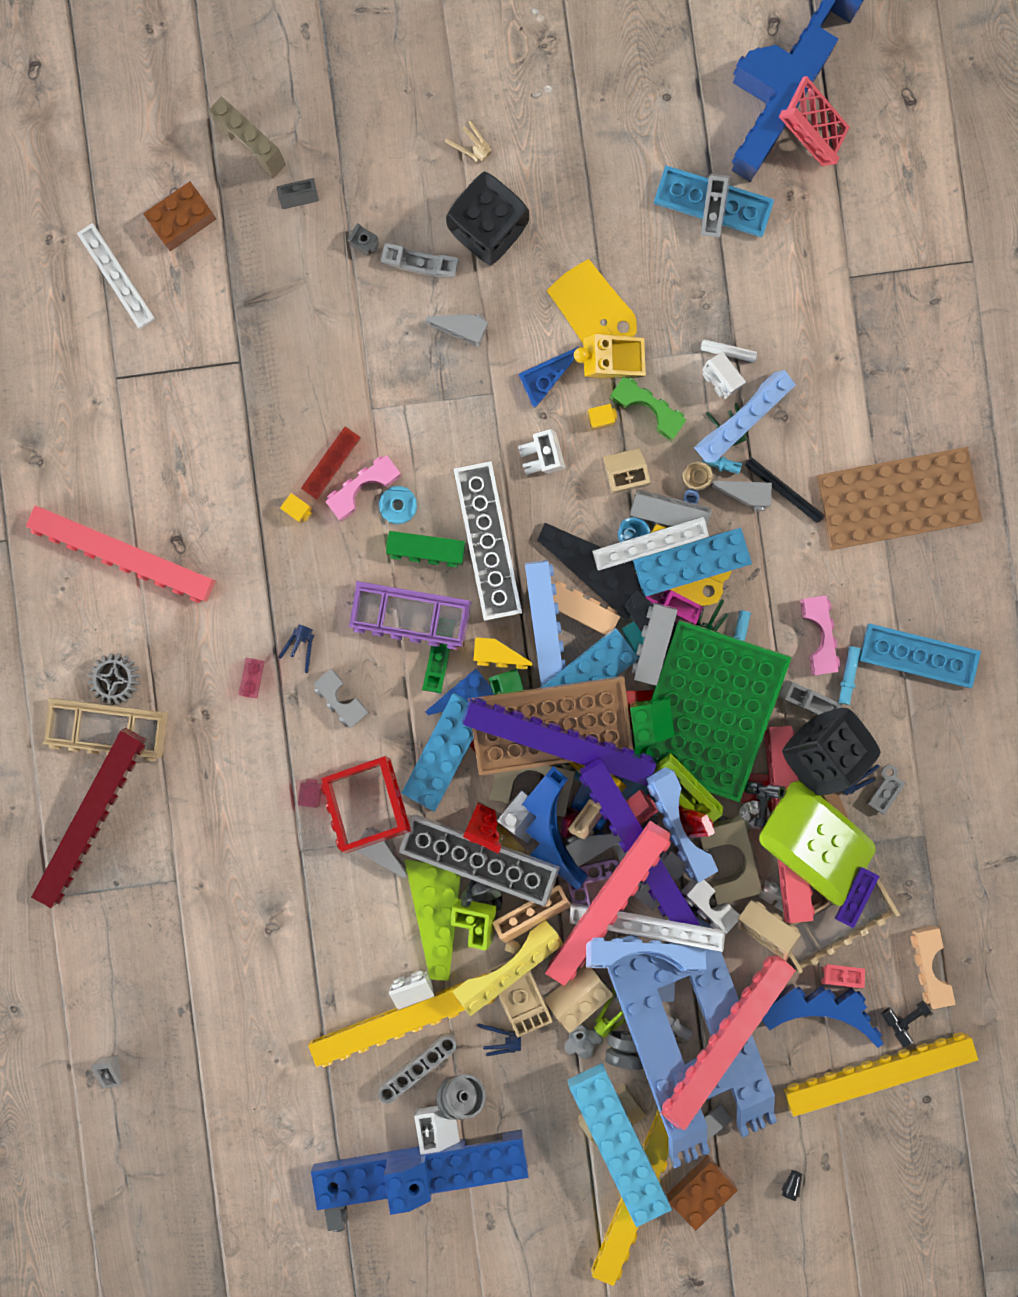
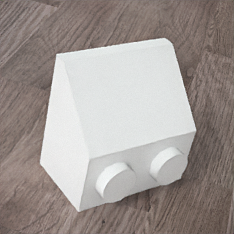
M521 789L497 821L514 835L528 843L532 837L526 832V829L536 816L522 805L529 795Z

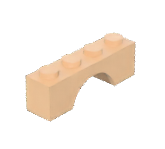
M932 925L913 929V936H910L912 946L916 949L917 955H914L916 965L920 968L918 977L920 984L924 987L922 997L925 1004L932 1009L956 1005L952 986L945 981L938 980L932 970L934 956L939 950L944 948L940 928Z

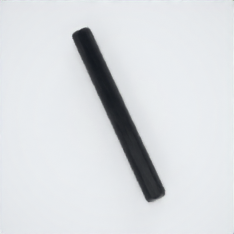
M751 457L746 462L745 466L764 482L772 483L773 489L813 521L819 523L823 519L824 514L754 458Z

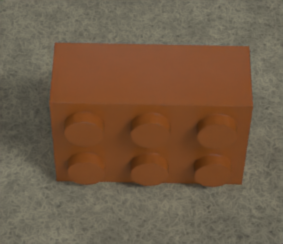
M191 181L143 213L169 251H172L216 220L213 212Z
M707 1155L666 1195L669 1204L696 1231L738 1190L730 1177Z

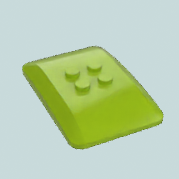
M794 781L788 786L784 798H781L759 836L760 843L764 848L836 906H843L860 866L866 869L875 854V844L865 833L821 796L815 795L813 791L800 781Z

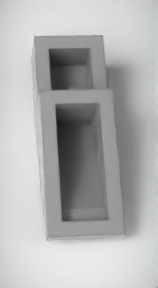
M785 680L778 696L817 715L842 707V704L789 680Z

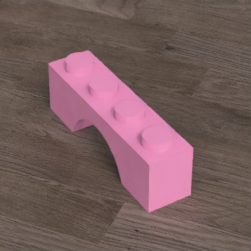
M387 455L385 457H378L374 460L373 466L369 469L367 467L362 469L356 479H349L342 485L344 488L338 492L335 490L327 496L328 500L325 502L341 522L356 511L355 498L363 486L370 483H378L388 487L402 476Z
M827 595L801 599L803 619L813 622L821 634L819 648L809 656L811 675L838 672L840 660L835 653L837 640L833 637L832 633L834 621L830 618L829 611H831L830 600L827 599Z

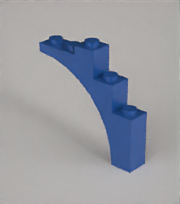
M552 767L522 803L529 812L536 816L526 829V832L539 842V845L530 856L559 866L558 874L578 890L589 875L576 865L561 839L556 815L557 802L568 778L555 767Z
M791 984L781 991L762 1019L770 1031L778 1025L796 1018L808 1016L829 1017L856 1027L877 1048L884 1044L880 1039L883 1035L876 1026L872 1028L869 1023L871 1019L864 1011L868 1008L864 1003L866 1001L865 997L860 991L856 992L853 988H850L836 999L830 989L826 990L823 986L805 997L806 995L800 987L796 988Z

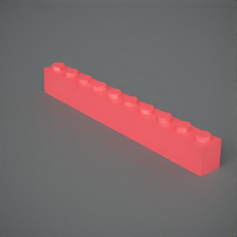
M35 505L26 524V527L32 529L30 533L40 537L45 534L49 536V541L60 544V541L67 544L66 548L76 552L78 549L85 551L83 554L93 559L96 556L102 558L101 562L112 566L114 563L120 566L119 570L129 574L131 571L138 573L136 577L148 581V578L155 580L154 584L165 588L167 585L173 588L172 592L181 596L184 593L191 595L189 599L201 603V600L208 601L216 580Z
M792 726L766 728L764 734L769 785L785 786L786 791L792 782L799 780L782 753L784 746L794 736L795 732L792 730ZM772 798V812L781 799ZM778 859L784 922L813 921L815 909L813 904H811L813 893L811 885Z
M649 821L565 939L563 945L550 960L545 972L546 975L564 986L569 980L572 981L575 978L577 968H582L586 962V944L592 938H604L608 930L606 928L609 924H614L618 917V911L625 909L628 904L627 899L630 895L632 897L635 895L639 888L637 886L639 882L646 880L650 867L657 865L660 853L662 851L665 853L671 844L669 832Z
M775 955L769 956L764 960L761 971H758L753 976L751 985L746 987L741 993L742 998L731 1007L730 1015L721 1021L718 1032L709 1038V1044L706 1049H703L697 1055L698 1060L694 1066L692 1065L688 1068L684 1080L679 1082L674 1088L675 1093L664 1102L663 1110L660 1114L678 1129L686 1130L796 970L784 959Z

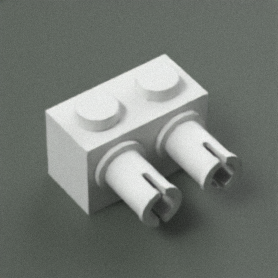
M552 429L533 434V442L518 446L519 450H521L519 451L521 457L538 453L539 460L523 464V468H526L524 470L526 475L541 470L546 474H551L566 469L557 433Z

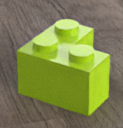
M459 899L452 907L451 925L469 929L468 947L486 951L494 940V925L492 922L495 921L496 906L471 901L470 907L466 908L462 907L461 899Z

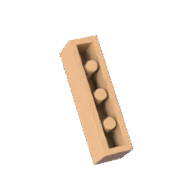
M558 580L555 582L556 595H553L554 603H558L560 613L604 636L615 628L620 618L617 615L618 611L610 607L605 609L600 606L601 603L593 598L587 600L583 598L584 594L578 590L573 589V591L566 589V584Z
M558 885L552 889L547 905L542 906L529 901L492 923L500 939L507 943L538 926L544 920H548L570 908L571 902L565 890Z

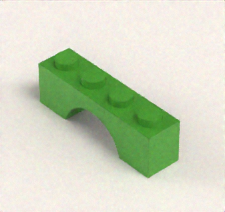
M623 376L609 399L623 409L637 404L650 408L657 418L656 431L672 442L687 420L684 418L685 415L679 410L675 409L673 411L668 407L669 404L662 399L657 400L653 397V393L650 390L638 387V383L634 379Z

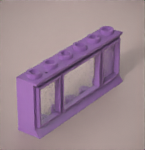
M356 581L355 596L348 627L354 628L353 632L365 634V630L372 631V635L383 637L384 633L391 634L393 639L402 640V637H409L410 642L421 643V640L429 641L428 645L439 647L440 643L447 644L449 649L458 650L459 646L464 647L472 602L464 599Z

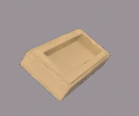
M590 799L568 828L569 832L582 839H586L602 816L599 811L602 809L599 803L595 804Z

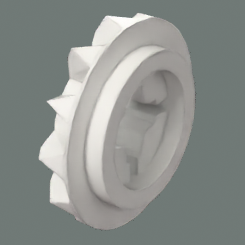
M749 801L739 811V816L744 821H748L750 830L752 828H757L758 830L761 828L754 826V818L750 819L751 813L754 815L759 813V801ZM767 807V817H766V818L769 819V818H770V811H769V809H768V807Z

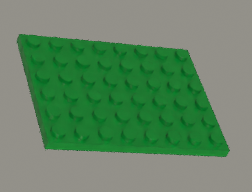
M678 620L651 699L670 698L675 737L654 744L637 745L634 748V753L638 755L642 753L648 754L653 757L652 759L656 764L671 753L708 792L740 802L792 657Z

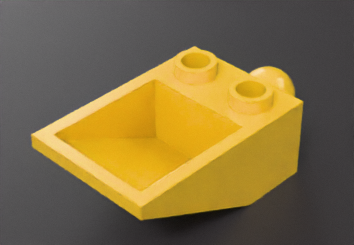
M594 334L584 338V348H577L574 352V359L579 363H584L585 377L616 378L623 376H646L644 338Z

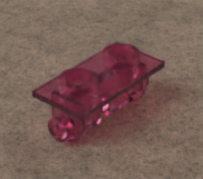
M246 657L238 695L258 698L265 661Z

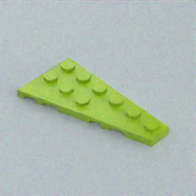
M405 859L429 978L449 981L455 926L451 925L452 907L458 901L461 875L423 861Z

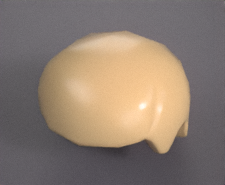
M699 461L689 464L682 474L684 483L690 489L696 491L707 488L713 479L711 468L706 463Z

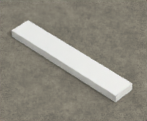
M92 223L77 233L137 327L141 330L154 322L156 319L96 226Z
M704 517L592 552L599 571L709 537L706 521Z

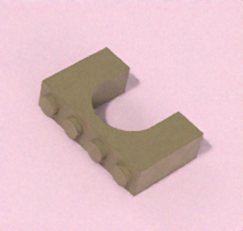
M222 96L208 110L217 128L230 140L234 137L238 138L254 155L259 166L272 178L286 165L279 148Z
M561 763V766L547 765L495 773L490 800L508 804L511 801L515 780L520 773L534 770L545 776L552 767H555L568 778L559 795L556 812L557 816L565 817L576 770L572 769V765Z
M736 816L714 822V834L707 837H698L703 850L729 844L738 847L743 856L742 865L735 874L710 882L711 887L715 890L713 893L717 905L761 894V887L764 886L761 875L757 873L759 863L757 857H753L752 850H755L752 839L748 837L747 832L750 831L748 821H744L741 816Z

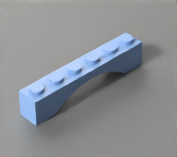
M785 370L774 372L760 385L753 397L735 415L708 434L694 447L705 462H715L796 384Z
M665 767L647 777L646 779L649 784L647 788L656 799L655 806L664 817L662 819L663 824L671 833L670 839L672 843L678 848L679 852H677V855L686 866L684 870L690 879L701 882L718 872L711 854L696 847L683 830L679 816L681 786L675 772Z
M592 938L586 944V968L606 969L621 958L644 954L664 959L681 972L701 973L706 970V949L672 942L661 944L659 940H652L649 943H642V940L639 939L623 942V939L619 938L611 939V941H604V938Z

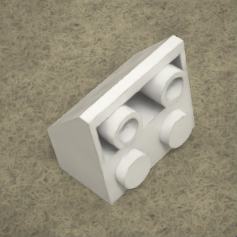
M723 352L707 361L702 369L704 378L708 382H712L719 397L723 396L724 399H727L746 383Z
M418 970L412 973V976L405 979L403 976L393 980L394 983L391 984L389 995L398 1010L435 996V990L428 971Z
M438 1105L415 1110L414 1118L420 1154L439 1152L460 1142L457 1120L445 1117L438 1109Z

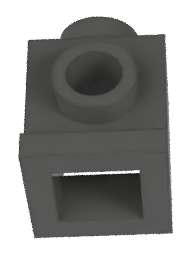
M358 223L347 239L350 246L367 256L371 252L374 253L379 246L377 235L363 228ZM364 236L368 238L365 242L361 241Z
M345 1206L324 1209L328 1231L341 1232L345 1230L344 1224L345 1221H348L347 1210L344 1209Z

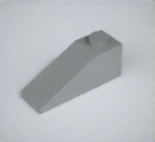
M716 173L709 175L701 235L720 238L731 175Z
M471 314L427 316L426 319L427 325L477 347L480 346L488 328L486 318L478 314L475 316Z
M713 481L711 483L712 488L747 507L754 508V511H765V508L771 506L772 483Z
M373 827L371 829L366 828L360 839L378 834L380 831ZM387 841L356 850L399 876L406 877L407 870Z

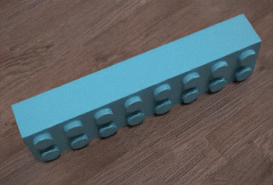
M603 1063L568 1079L570 1091L635 1226H641L671 1211L667 1196Z

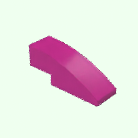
M672 590L646 596L653 604L658 603L677 608L676 616L693 624L697 623L704 609L703 606Z

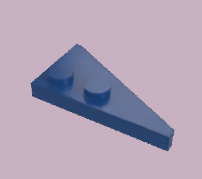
M576 347L518 374L533 408L539 405L575 360L574 352L580 347Z
M475 669L427 709L425 713L432 715L443 712L453 693L466 700L468 698L494 695L491 685Z

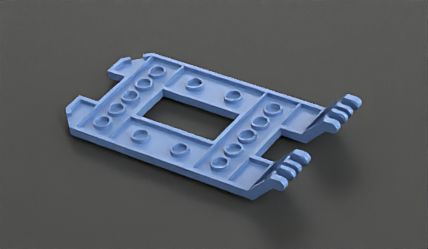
M696 917L700 924L699 926L712 928L709 923ZM628 935L620 939H623V942H630V940L638 939V936ZM706 949V970L701 973L681 972L664 959L644 954L621 958L607 967L659 1112L663 1110L664 1102L675 1093L674 1088L686 1077L685 1073L692 1065L694 1066L698 1059L695 1058L684 1063L657 989L689 976L710 1035L716 1034L720 1029L721 1021L730 1015L731 1007L736 1002H739L738 995L720 951ZM752 1035L707 1098L709 1099L731 1089L737 1105L736 1125L742 1138L749 1135L746 1127L747 1121H749L753 1132H757L759 1130L758 1127L760 1129L765 1128V1122L762 1118L763 1114L766 1115L767 1122L770 1125L777 1122L774 1114L775 1094ZM701 1108L686 1130L678 1129L660 1114L669 1138V1158L675 1169L681 1166V1161L678 1158L679 1152H682L685 1163L691 1162L690 1155L693 1160L698 1159V1153L695 1150V1145L697 1144L702 1155L710 1153L707 1144V1124Z

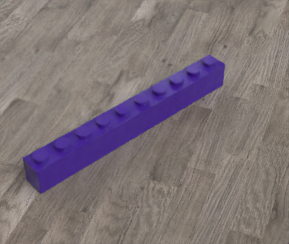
M481 698L469 699L462 719V723L465 726L585 766L600 758L609 774L645 786L649 785L646 778L653 775L656 763L652 759L653 757L648 754H635V751L630 748L623 747L621 749L612 742L605 741L603 743L597 741L598 739L594 736L587 735L585 737L579 735V732L576 730L568 729L567 731L561 729V726L552 722L546 724L540 718L534 716L528 718L522 712L516 710L512 712L507 711L504 706L494 704V706L486 704L487 701Z
M598 758L579 770L582 774L579 778L584 787H590L592 792L589 795L595 804L599 802L602 809L599 811L604 820H610L612 825L609 828L614 836L619 835L622 840L619 842V845L625 853L630 850L643 829L605 765ZM659 859L655 867H650L648 870L649 875L642 883L644 885L648 884L651 888L648 893L653 901L658 900L660 906L657 908L663 917L667 915L670 921L699 926V922L662 860Z

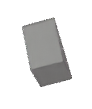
M118 1055L99 1058L92 1064L91 1069L102 1088L122 1086Z

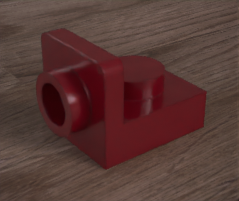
M573 807L568 808L567 816L563 817L561 835L565 838L573 835L569 832L568 828L580 813Z

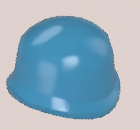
M626 518L620 524L617 538L620 543L649 534L650 529L639 518Z

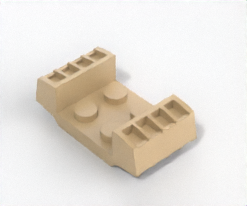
M509 961L489 969V974L498 970ZM528 971L498 995L517 1037L553 1022L548 1006L541 996L531 971Z

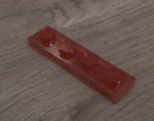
M345 426L301 489L318 500L361 437Z

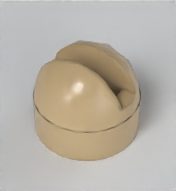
M511 940L506 944L504 951L516 955L520 951L521 946L519 942Z

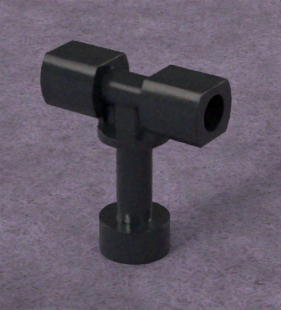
M747 781L745 793L757 795L756 799L760 800L759 817L754 818V826L764 828L769 820L766 818L768 801H771L772 798H784L785 786H764L761 782Z
M923 1000L916 1004L918 1009L904 1018L901 1016L897 1017L890 1007L880 1013L887 1025L892 1026L896 1032L894 1034L904 1048L914 1042L907 1032L910 1029L908 1024L922 1015L926 1018L932 1014Z

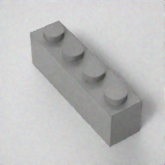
M636 489L630 516L643 521L644 519L650 520L655 525L659 524L662 526L665 524L670 527L704 517L706 526H708L711 508Z
M654 603L653 607L649 606L646 617L650 618L648 626L644 625L641 635L644 637L643 645H638L636 653L639 656L638 663L634 662L631 674H634V680L657 686L678 611L677 608Z

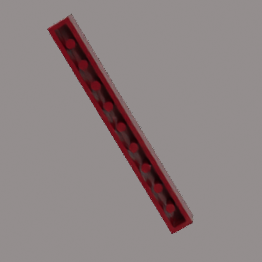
M128 728L120 730L31 896L32 899L49 908H53L56 904H61L65 897V894H63L65 888H69L74 880L72 875L75 871L78 872L83 864V861H81L83 855H87L92 847L90 845L92 838L95 839L101 830L99 828L101 822H105L110 814L108 811L110 805L113 806L117 801L119 788L123 789L128 780L125 777L128 772L133 771L137 764L135 762L137 755L140 756L146 747L144 745L146 738Z

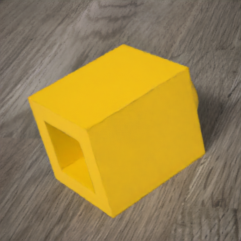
M611 404L590 408L587 411L592 431L614 426L617 419L616 409H612Z
M292 493L280 507L281 510L299 523L306 522L312 514L310 512L312 508Z

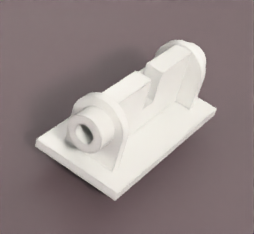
M765 879L763 888L761 887L762 893L758 895L769 904L777 900L774 907L783 912L781 889L776 883Z

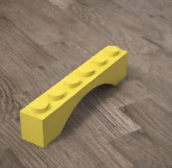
M544 920L530 931L523 947L507 964L488 975L468 979L452 992L467 1013L472 1016L561 947L563 942L557 932Z

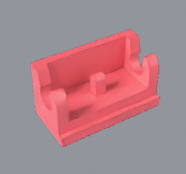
M639 790L626 800L640 825L658 812L650 795H645L642 790Z
M826 964L822 968L824 977L821 978V984L857 989L864 988V968Z

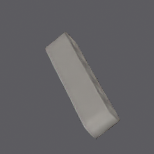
M444 1033L388 1078L380 1087L378 1093L380 1101L385 1104L393 1102L450 1056L456 1049L457 1039L455 1035ZM450 1040L453 1045L445 1047L443 1041ZM435 1052L438 1057L430 1059L428 1053ZM419 1064L423 1070L417 1072L413 1069V1066ZM403 1076L407 1078L408 1082L402 1084L398 1081V1078ZM390 1089L393 1094L387 1096L383 1093V1090Z

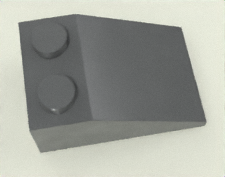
M611 830L590 832L586 839L572 835L567 837V841L564 843L579 867L622 840L619 835L614 836Z

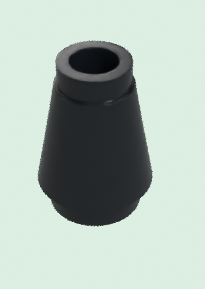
M791 1170L781 1189L783 1197L797 1201V1197H800L802 1173Z

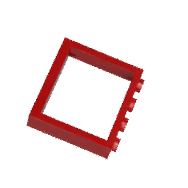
M383 756L321 778V790L327 799L326 809L329 814L331 813L332 817L331 827L337 835L336 845L342 853L348 854L412 832L391 758ZM380 766L397 827L348 844L332 783Z

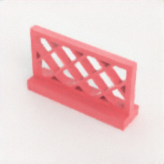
M807 76L803 77L787 110H782L779 118L821 166L837 164L839 160L837 152L849 130V125ZM805 87L808 88L809 97L806 98L804 90ZM815 98L819 101L820 110H816ZM808 99L810 103V112H807L806 100ZM798 101H800L801 112L795 108ZM826 111L830 114V123H827ZM817 112H820L821 124L819 125L817 123ZM807 114H811L812 125L808 122ZM836 123L842 128L839 135H837ZM827 125H831V137H828ZM820 126L822 127V137L818 132V127ZM829 139H832L833 148L829 146Z

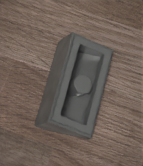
M314 178L277 186L282 209L319 201Z

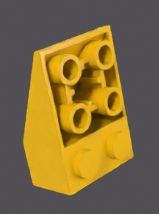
M475 637L473 661H478L477 665L489 666V662L497 663V667L508 668V664H515L517 669H528V666H532V662L496 639Z

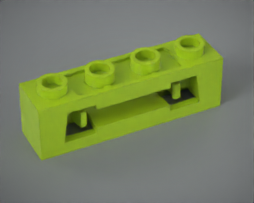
M671 753L656 764L654 773L665 767L673 770L676 777L680 779L679 782L698 800L697 805L695 799L681 786L679 805L681 807L707 814L712 822L722 816L723 806Z

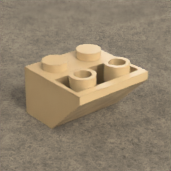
M640 448L603 457L611 494L649 486L651 483L647 465Z

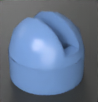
M688 489L684 493V501L697 504L699 501L698 491Z

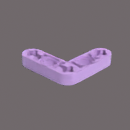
M607 859L579 866L587 874L590 868L596 867L599 869V875L595 878L588 876L583 886L578 889L585 893V897L581 901L574 898V893L578 890L572 889V885L568 883L572 903L584 904L587 902L588 906H590L586 884L610 878L612 872L607 870L605 871L606 875L602 876L600 865L604 864V868H609L610 863H613L614 866H618L620 863L615 859Z

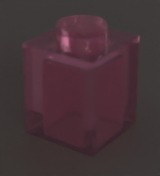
M306 778V781H302L300 784L298 806L319 807L322 783H317V779Z

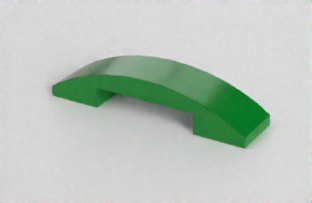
M439 618L436 635L453 638L455 620ZM440 643L439 647L431 645L422 687L423 691L441 694L450 654L447 644Z

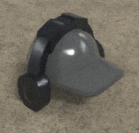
M472 879L461 895L462 907H470L471 901H492V905L496 906V911H500L502 908L503 900L499 889Z

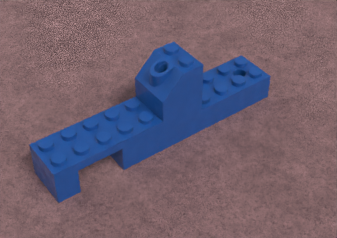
M822 0L817 12H814L809 21L810 23L807 28H804L799 37L800 39L797 44H794L790 53L777 45L763 48L758 47L755 50H750L745 57L741 56L733 73L735 75L733 83L766 103V106L755 121L753 128L748 132L745 141L736 151L735 157L732 160L734 166L731 171L749 182L752 181L786 127L779 118L781 111L787 110L803 77L807 76L812 83L814 82L839 39L821 28L830 12L851 23L864 0ZM805 87V89H804V90H805V95H806V93L808 92V88H807V87ZM798 101L795 108H798L800 101Z
M522 1129L503 1132V1140L466 1146L465 1139H461L459 1143L439 1152L420 1154V1148L413 1147L317 1163L313 1165L311 1170L317 1210L388 1199L390 1215L410 1212L430 1202L432 1194L529 1178ZM331 1182L337 1183L338 1186L333 1188Z

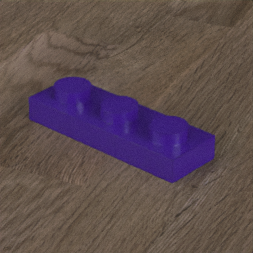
M860 866L843 906H840L834 919L854 929L880 876Z

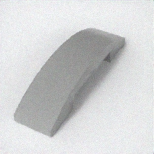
M385 243L381 257V263L399 269L445 278H455L459 258L404 249L403 246Z

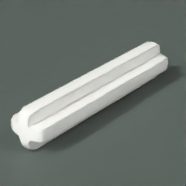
M705 339L701 343L702 351L715 354L723 352L727 357L748 362H755L757 357L756 351Z

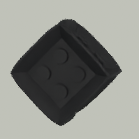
M485 171L469 184L453 203L446 215L447 228L454 237L475 256L490 266L506 253L529 222V209L524 202L496 177Z
M837 708L821 713L804 724L786 743L782 753L800 781L813 791L815 795L823 796L844 791L858 782L877 761L881 751L876 740L853 711L849 708Z

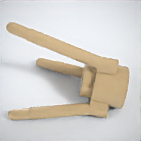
M469 121L468 124L480 141L465 126L463 130L475 143L472 148L474 153L445 139L447 144L472 157L476 162L479 159L483 162L492 152L491 146L484 140L472 121Z

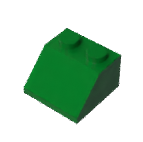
M670 698L631 703L630 710L635 746L654 744L675 737Z

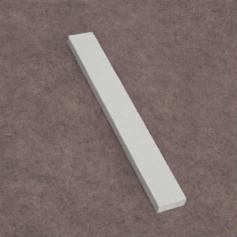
M572 903L570 923L577 924L589 906ZM618 911V917L614 924H609L606 928L609 931L720 952L724 950L725 931Z

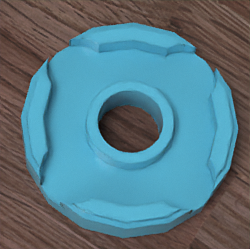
M393 486L381 495L379 509L382 516L388 522L404 524L415 515L417 500L408 488ZM401 500L404 504L403 508L395 510L393 508L394 501Z

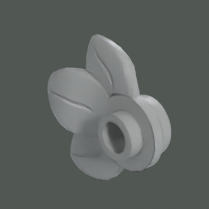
M580 1024L569 1033V1038L565 1041L564 1048L567 1055L577 1052L581 1058L589 1059L593 1054V1046L601 1044L602 1038L596 1030L587 1029L584 1025Z

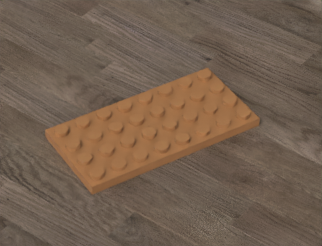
M968 447L816 476L831 550L982 522Z
M624 676L475 697L487 701L486 704L492 706L499 704L504 706L507 711L512 712L516 710L522 712L525 717L531 718L534 716L542 719L543 723L550 724L552 722L560 725L561 729L567 731L568 729L578 731L579 735L585 737L591 735L596 737L597 741L603 743L609 741L616 744L618 748L623 749V747H627L633 750ZM472 728L479 776L573 762Z

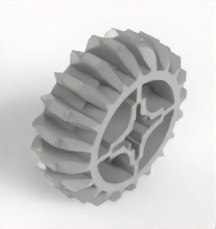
M109 653L108 657L106 655L101 656L102 661H95L97 667L91 666L94 673L88 674L89 677H93V680L88 681V684H94L90 691H97L94 697L98 698L101 696L100 701L105 702L107 700L109 705H112L113 702L116 705H120L121 701L123 703L128 702L127 697H134L131 691L138 692L135 685H141L140 681H136V678H140L141 674H135L139 667L132 668L135 662L133 660L128 662L129 657L124 656L122 658V655L119 653L116 656L113 653ZM114 663L108 674H102L108 665ZM120 666L125 668L128 678L122 675V668ZM115 676L122 681L114 682L107 677ZM101 680L107 683L109 693L103 688ZM121 684H127L123 692L115 695L116 690H118Z

